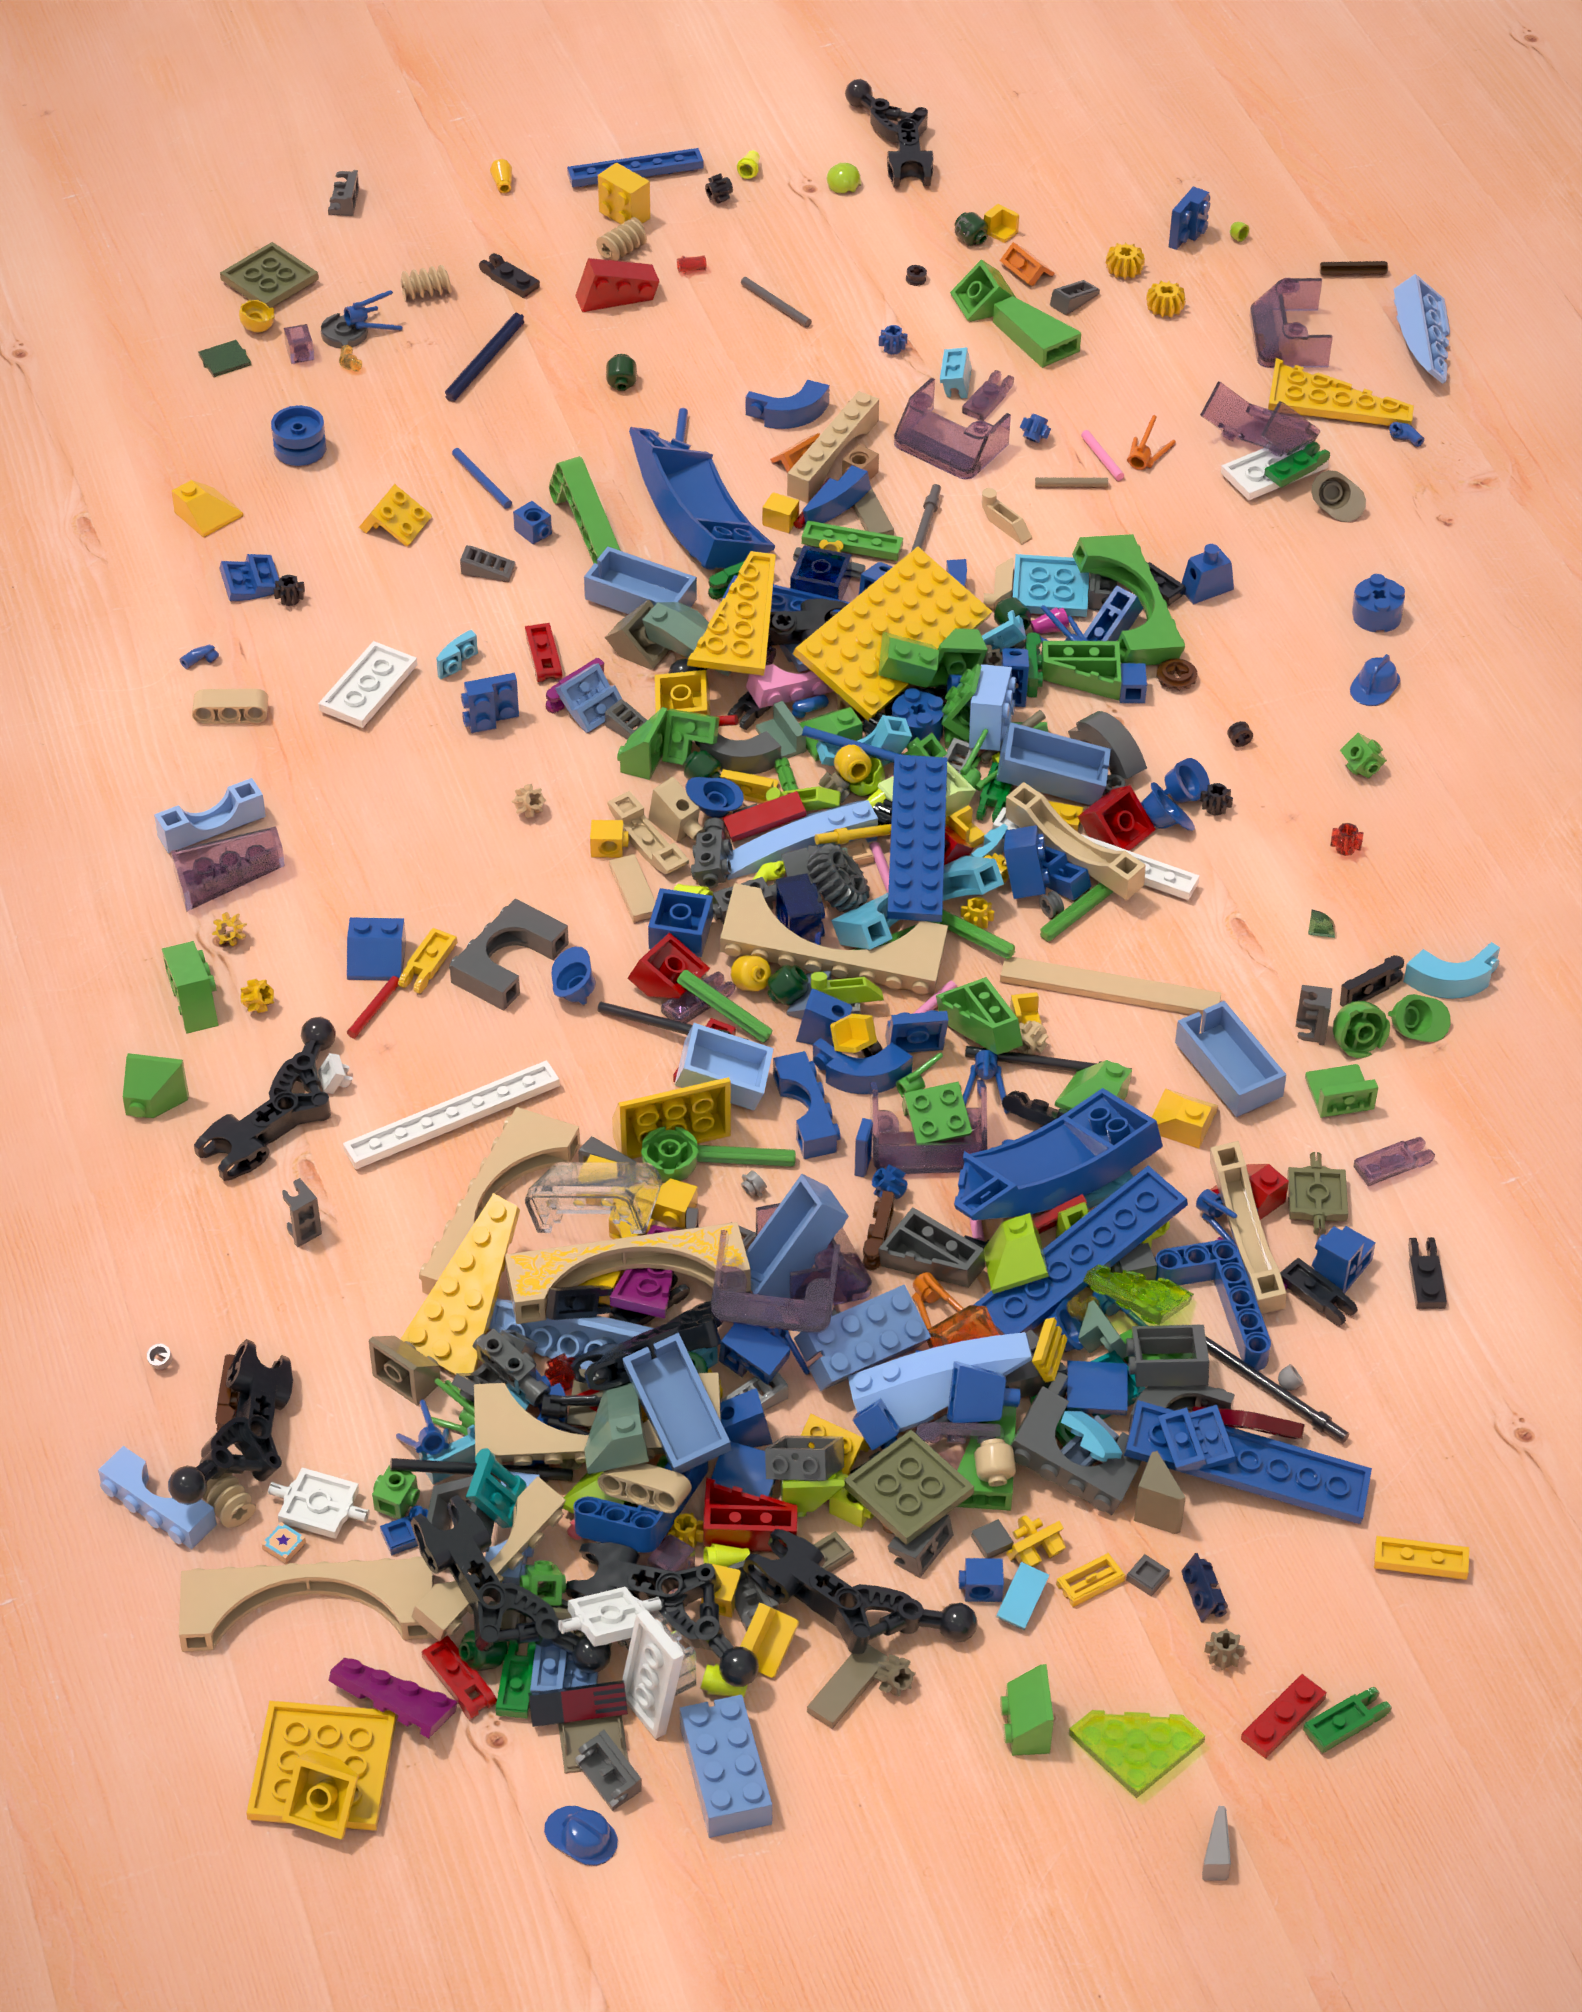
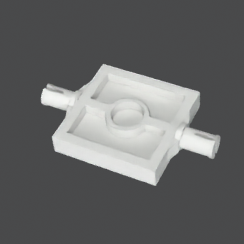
M302 1467L296 1480L287 1487L271 1482V1486L268 1488V1495L284 1498V1504L278 1514L279 1523L282 1522L285 1525L336 1539L343 1523L349 1517L365 1523L369 1517L370 1511L368 1509L353 1506L359 1492V1484Z
M626 1587L568 1600V1612L573 1618L559 1620L558 1627L562 1634L574 1630L584 1632L594 1647L631 1638L636 1614L648 1610V1612L661 1610L662 1604L659 1597L642 1601L632 1596Z

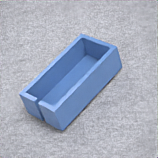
M607 547L597 559V564L594 563L584 576L585 599L626 614H630L647 600H650L654 606L657 602H679L691 608L697 600V577Z
M1010 722L1001 745L996 780L1020 786L1025 782L1038 792L1092 805L1102 797L1106 788L1107 768L1109 766L1111 749Z
M1225 1001L1204 1009L1203 1017L1197 1012L1178 1020L1175 1043L1236 1117L1283 1097L1286 1073Z
M801 1174L746 1250L751 1269V1291L755 1297L782 1309L786 1302L792 1298L802 1280L810 1273L821 1254L827 1250L829 1243L837 1232L843 1228L849 1216L828 1186Z
M904 1284L805 1328L794 1337V1340L805 1362L821 1352L823 1357H820L808 1368L819 1390L823 1391L847 1380L849 1375L878 1366L920 1347L931 1338V1335Z
M679 1333L653 1344L657 1358L651 1359L650 1350L646 1347L622 1359L624 1368L672 1470L681 1474L731 1451V1443Z
M737 1695L714 1700V1706L709 1707L708 1702L680 1707V1730L708 1837L712 1838L772 1825V1802L743 1696Z

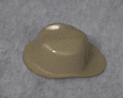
M1328 470L1315 478L1311 490L1313 500L1333 518L1341 522H1350L1358 519L1363 514L1366 508L1364 492L1346 476L1338 471Z

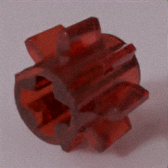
M1342 823L1338 829L1333 828L1330 846L1335 847L1338 854L1344 856L1352 855L1355 850L1361 851L1364 833L1358 832V828L1354 824Z
M563 1353L546 1362L549 1368L545 1370L544 1375L548 1378L551 1387L560 1383L564 1392L573 1388L574 1376L570 1366L575 1358H567L566 1354Z

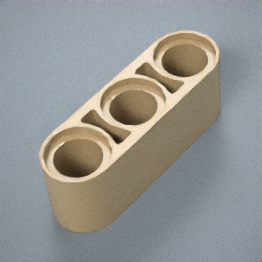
M201 689L194 694L192 717L196 722L203 724L261 723L267 717L269 697L261 689Z
M647 1463L606 1470L598 1477V1486L605 1494L665 1513L675 1512L692 1488L690 1481L684 1475Z

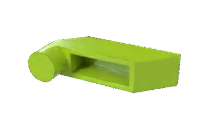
M820 786L782 792L777 787H773L766 793V799L770 801L797 791L806 811L840 807L841 792Z
M824 972L811 974V988L848 1004L884 1001L882 990L866 977L827 980V974Z

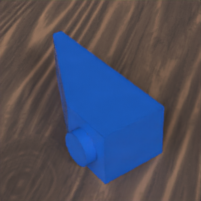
M1116 585L1083 634L1084 637L1089 641H1117L1121 632L1129 630L1143 610L1140 600L1136 595Z

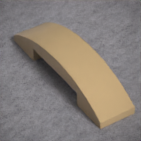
M630 791L607 802L615 820H623L624 831H629V841L652 866L662 873L669 874L689 864V859L675 843L669 844L646 818L644 807Z

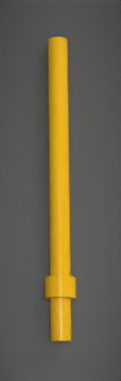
M949 816L945 817L947 825L949 824ZM891 824L850 830L838 828L834 829L833 832L815 834V843L819 845L835 842L836 845L846 844L849 840L891 835Z

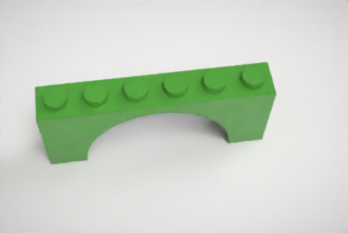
M1134 535L1079 537L1072 555L1080 573L1099 574L1118 581L1138 597L1146 612V623L1135 629L1121 632L1118 639L1120 643V662L1160 665L1168 659H1179L1185 649V642L1177 630L1175 620L1170 615L1167 603L1159 591L1158 583L1154 580L1149 564L1146 563L1141 547Z

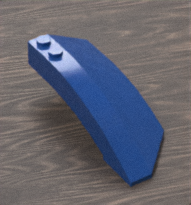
M630 427L629 433L642 478L652 501L673 535L689 551L691 556L701 562L702 567L709 570H714L715 568L726 569L745 561L751 551L768 553L775 549V545L750 523L731 498L712 460L714 454L706 451L690 450L691 445L674 438L671 442L659 437V432L652 429Z
M1102 1088L1059 1118L1036 1131L991 1149L971 1154L964 1151L963 1169L960 1170L959 1192L954 1202L955 1209L972 1220L1019 1217L1028 1213L1035 1214L1050 1210L1082 1194L1085 1196L1119 1178L1163 1147L1157 1121Z

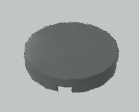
M340 313L327 317L321 324V337L323 341L335 348L346 349L355 347L367 338L368 328L356 329L355 325H347L344 315L340 316Z

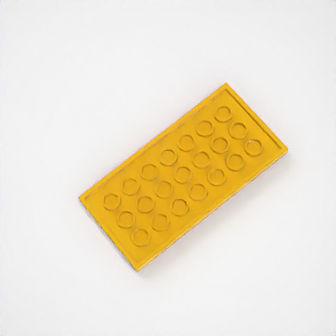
M917 546L798 645L793 655L869 721V718H873L877 712L883 710L911 685L878 675L883 632L928 643L938 649L939 645L955 628L976 629L990 617L993 611Z

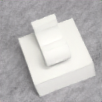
M329 1053L317 1072L322 1090L325 1093L334 1094L338 1086L348 1087L353 1080V1077L346 1076L350 1069L349 1066L342 1064L340 1056L337 1054Z

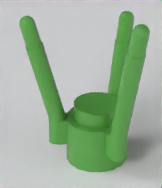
M988 729L983 730L966 764L960 770V775L978 791H981L987 783L995 779L998 771L997 769L981 780V773L976 769L981 758L977 757L975 759L988 734Z
M938 1053L913 1073L896 1082L897 1090L902 1098L906 1092L925 1088V1082L920 1075L943 1057L942 1053Z
M439 1378L435 1379V1384L464 1407L459 1415L462 1426L431 1417L433 1423L458 1431L465 1436L468 1435L467 1427L475 1425L474 1402L461 1396L459 1393L460 1389L452 1385L451 1381L446 1380L444 1383Z

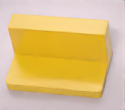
M723 769L720 778L730 780L740 787L744 800L757 803L767 802V791L773 787L778 788L779 785L777 779Z
M759 1603L740 1647H745L755 1653L759 1664L758 1672L771 1678L776 1676L799 1625V1620Z

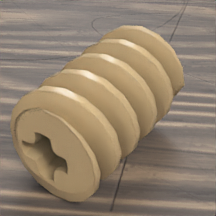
M633 217L624 222V224L598 237L596 246L598 252L604 258L617 261L620 257L626 256V253H631L633 249L646 244L647 237L642 223Z
M443 265L438 266L437 272L431 266L428 273L424 268H421L419 275L415 269L411 270L410 277L406 271H403L401 274V289L405 301L407 294H410L412 300H415L417 292H419L421 298H424L425 291H428L430 296L433 297L435 289H437L439 295H442L443 288H446L448 293L451 294L449 275Z
M224 1473L218 1479L207 1481L208 1489L203 1499L214 1507L215 1515L225 1527H238L251 1518L256 1510V1506L251 1503L252 1498L250 1494L245 1493V1488L239 1484V1480L232 1473Z

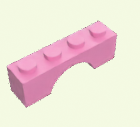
M774 664L765 666L764 676L749 674L746 685L759 708L773 706V704L780 701L785 703L834 692L812 671L802 674L789 673L781 670Z

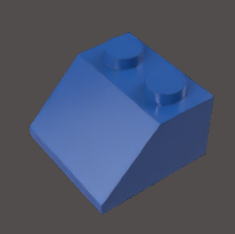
M349 918L347 980L389 981L392 976L400 978L401 973H403L406 947L404 918Z

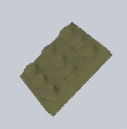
M273 242L220 272L221 281L248 299L259 300L269 306V308L274 307L319 280L316 270Z
M912 1430L908 1431L844 1479V1488L906 1545L974 1494V1486Z

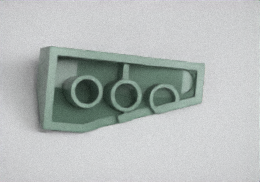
M657 602L642 619L649 640L687 658L694 652L697 642L704 635L709 624L697 610L679 602ZM713 669L726 676H729L731 671Z
M631 1381L606 1389L603 1392L584 1449L588 1474L649 1462L640 1400Z

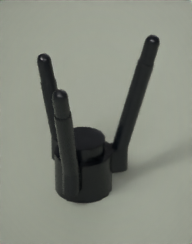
M544 1394L541 1418L548 1419V1426L558 1427L572 1434L589 1435L590 1433L559 1420L560 1418H566L568 1406L599 1407L601 1400H597V1397L594 1395L558 1396Z

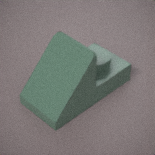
M1092 1300L1089 1302L1078 1337L1079 1342L1088 1353H1092L1104 1345L1109 1353L1115 1350L1121 1359L1127 1356L1125 1342L1097 1303Z

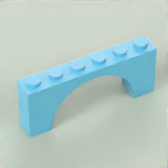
M962 856L944 865L943 901L966 895H983L1003 885L1004 882L996 859ZM888 893L831 920L840 945L870 950L892 939L889 928L899 919H887Z

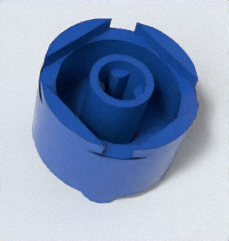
M1377 573L1361 581L1354 591L1352 615L1355 623L1362 629L1370 632H1376V630L1388 632L1397 628L1401 623L1403 614L1404 587Z
M909 688L905 691V694L895 700L892 706V717L906 718L912 735L909 743L917 737L921 741L931 733L934 734L938 741L942 738V720L944 716L942 710L944 706L943 700L940 697L927 692H921L915 688Z

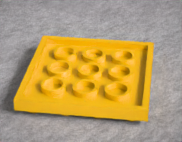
M269 1700L246 1813L247 1819L289 1823L281 1819L296 1758L311 1749L341 1759L359 1775L346 1828L377 1831L397 1715L390 1710L381 1712L378 1709Z

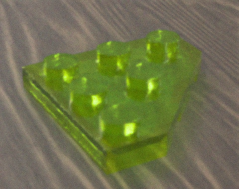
M1099 1264L1087 1271L1083 1280L1090 1285L1094 1292L1108 1295L1116 1300V1304L1120 1307L1132 1309L1140 1314L1144 1321L1157 1325L1162 1324L1189 1305L1194 1295L1168 1279L1158 1278L1157 1281L1145 1280L1144 1274L1123 1270L1122 1273H1111V1269L1108 1266Z
M1091 1710L1069 1728V1736L1136 1799L1205 1742V1735L1185 1716L1179 1714H1170L1169 1717L1150 1716V1713L1124 1712V1715L1105 1714L1104 1710Z

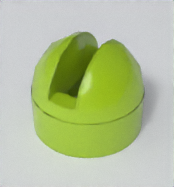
M1234 222L1230 226V235L1233 239L1242 242L1248 236L1250 228L1243 222Z

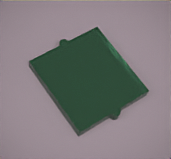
M237 340L198 351L204 368H207L213 377L252 365L251 360L246 355V349H242Z

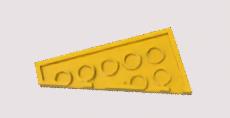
M1276 358L1268 411L1372 423L1375 425L1390 426L1393 422L1412 425L1414 405L1388 396L1383 399L1373 396V391L1364 389L1362 392L1353 389L1350 383L1321 373L1313 375L1304 372V367L1295 365L1293 368L1284 365V360Z
M753 551L749 553L739 570L736 580L731 584L725 599L723 598L704 635L700 637L697 647L689 656L687 666L764 676L776 554Z
M494 1193L401 1337L402 1341L410 1342L418 1352L426 1357H432L437 1361L439 1367L453 1375L476 1371L478 1360L480 1359L477 1357V1351L473 1348V1343L480 1335L486 1334L489 1330L500 1288L498 1286L500 1277L506 1266L505 1254H507L509 1244L512 1243L520 1213L518 1206Z

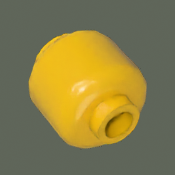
M844 746L834 757L835 769L845 781L850 783L861 782L871 772V759L859 746Z
M745 955L739 957L733 963L730 975L732 982L737 988L745 991H759L768 985L767 981L771 976V969L768 962L762 957Z

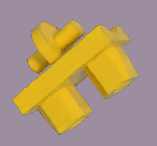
M1024 1515L1018 1518L1019 1528L1013 1531V1536L1015 1539L1024 1536L1025 1539L1013 1544L1012 1549L1007 1551L1006 1554L1010 1561L1017 1559L1019 1564L1023 1562L1035 1567L1042 1561L1035 1550L1036 1547L1042 1545L1049 1558L1065 1550L1066 1546L1060 1535L1064 1527L1060 1521H1057L1037 1532L1036 1529L1043 1526L1041 1519L1037 1518L1032 1521L1028 1516Z

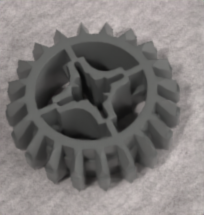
M830 843L828 845L825 844L823 847L820 846L810 855V858L807 860V869L810 872L809 877L813 879V885L819 890L818 893L822 894L824 900L828 901L831 907H836L838 911L847 913L867 901L870 897L868 881L863 876L864 872L860 870L858 864L855 863L852 856L847 854L846 850H841L838 845Z

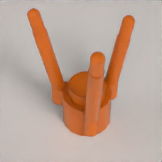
M1156 415L1152 416L1139 446H1137L1138 438H1133L1127 461L1137 470H1143L1146 466L1151 468L1154 462L1176 443L1174 439L1171 440L1151 457V450L1146 446V442L1156 421Z
M922 1273L913 1281L912 1285L916 1293L913 1294L912 1298L918 1305L922 1320L931 1338L934 1337V1333L923 1303L924 1301L933 1303L942 1297L973 1326L977 1325V1321L944 1290L931 1273Z

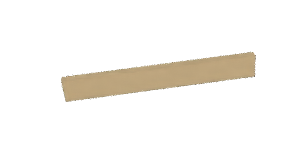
M1017 957L1004 960L1000 976V982L1190 1015L1199 1012L1202 1017L1204 1009L1220 1003L1221 992Z

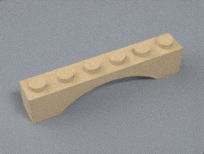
M860 391L854 395L787 473V496L806 503L811 501L821 488L828 471L842 449L856 436L868 434L879 421V398Z
M1025 782L1006 797V818L1020 828L1037 825L1039 834H1044L1046 846L1066 853L1068 861L1088 869L1090 876L1125 900H1128L1144 886L1146 864L1126 851L1108 849L1083 837L1060 817L1044 795Z
M1239 1141L1210 1147V1164L1222 1203L1237 1214L1236 1219L1228 1215L1226 1216L1260 1312L1264 1314L1285 1309L1286 1290L1261 1226Z
M538 1476L517 1497L513 1509L511 1534L497 1556L489 1562L501 1583L504 1580V1577L501 1575L508 1568L513 1571L524 1558L522 1553L528 1547L534 1549L544 1537L542 1532L546 1527L550 1525L553 1528L564 1516L562 1509L566 1500ZM455 1580L435 1584L415 1605L412 1618L436 1639L441 1641L446 1634L454 1635L463 1624L461 1618L467 1612L473 1614V1610Z

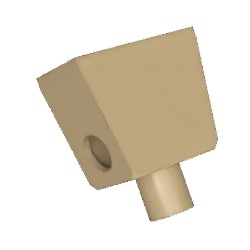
M674 777L653 789L648 820L674 841H680L687 835L693 841H696L697 833L705 832V829L698 824L699 806L689 798L686 790Z

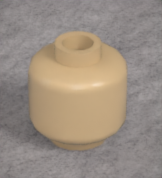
M1003 1439L985 1440L974 1452L977 1476L980 1480L988 1482L989 1486H1003L1016 1473L1013 1448L1006 1444Z

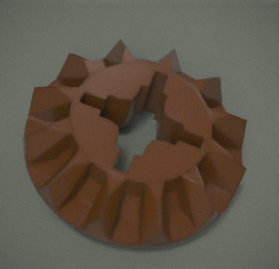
M1168 659L1158 666L1156 678L1160 680V685H1167L1169 690L1177 688L1180 691L1182 687L1189 689L1191 684H1196L1198 673L1196 667L1186 660ZM1175 671L1180 678H1175V675H1173Z

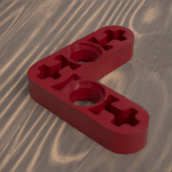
M1193 1406L1192 1412H1193V1411L1200 1410V1409H1204V1408H1207V1407H1196V1406ZM1218 1408L1225 1426L1250 1429L1285 1438L1303 1439L1305 1424L1250 1411Z

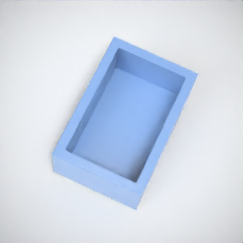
M981 664L977 689L971 700L969 748H974L983 730L988 729V734L980 749L1000 751L1002 741L1012 720V715H1014L1015 700H1012L1013 693H1015L1016 678L1012 677V667Z
M693 1023L684 1041L675 1086L684 1088L729 1077L731 1081V1104L754 1111L764 1095L774 1048Z

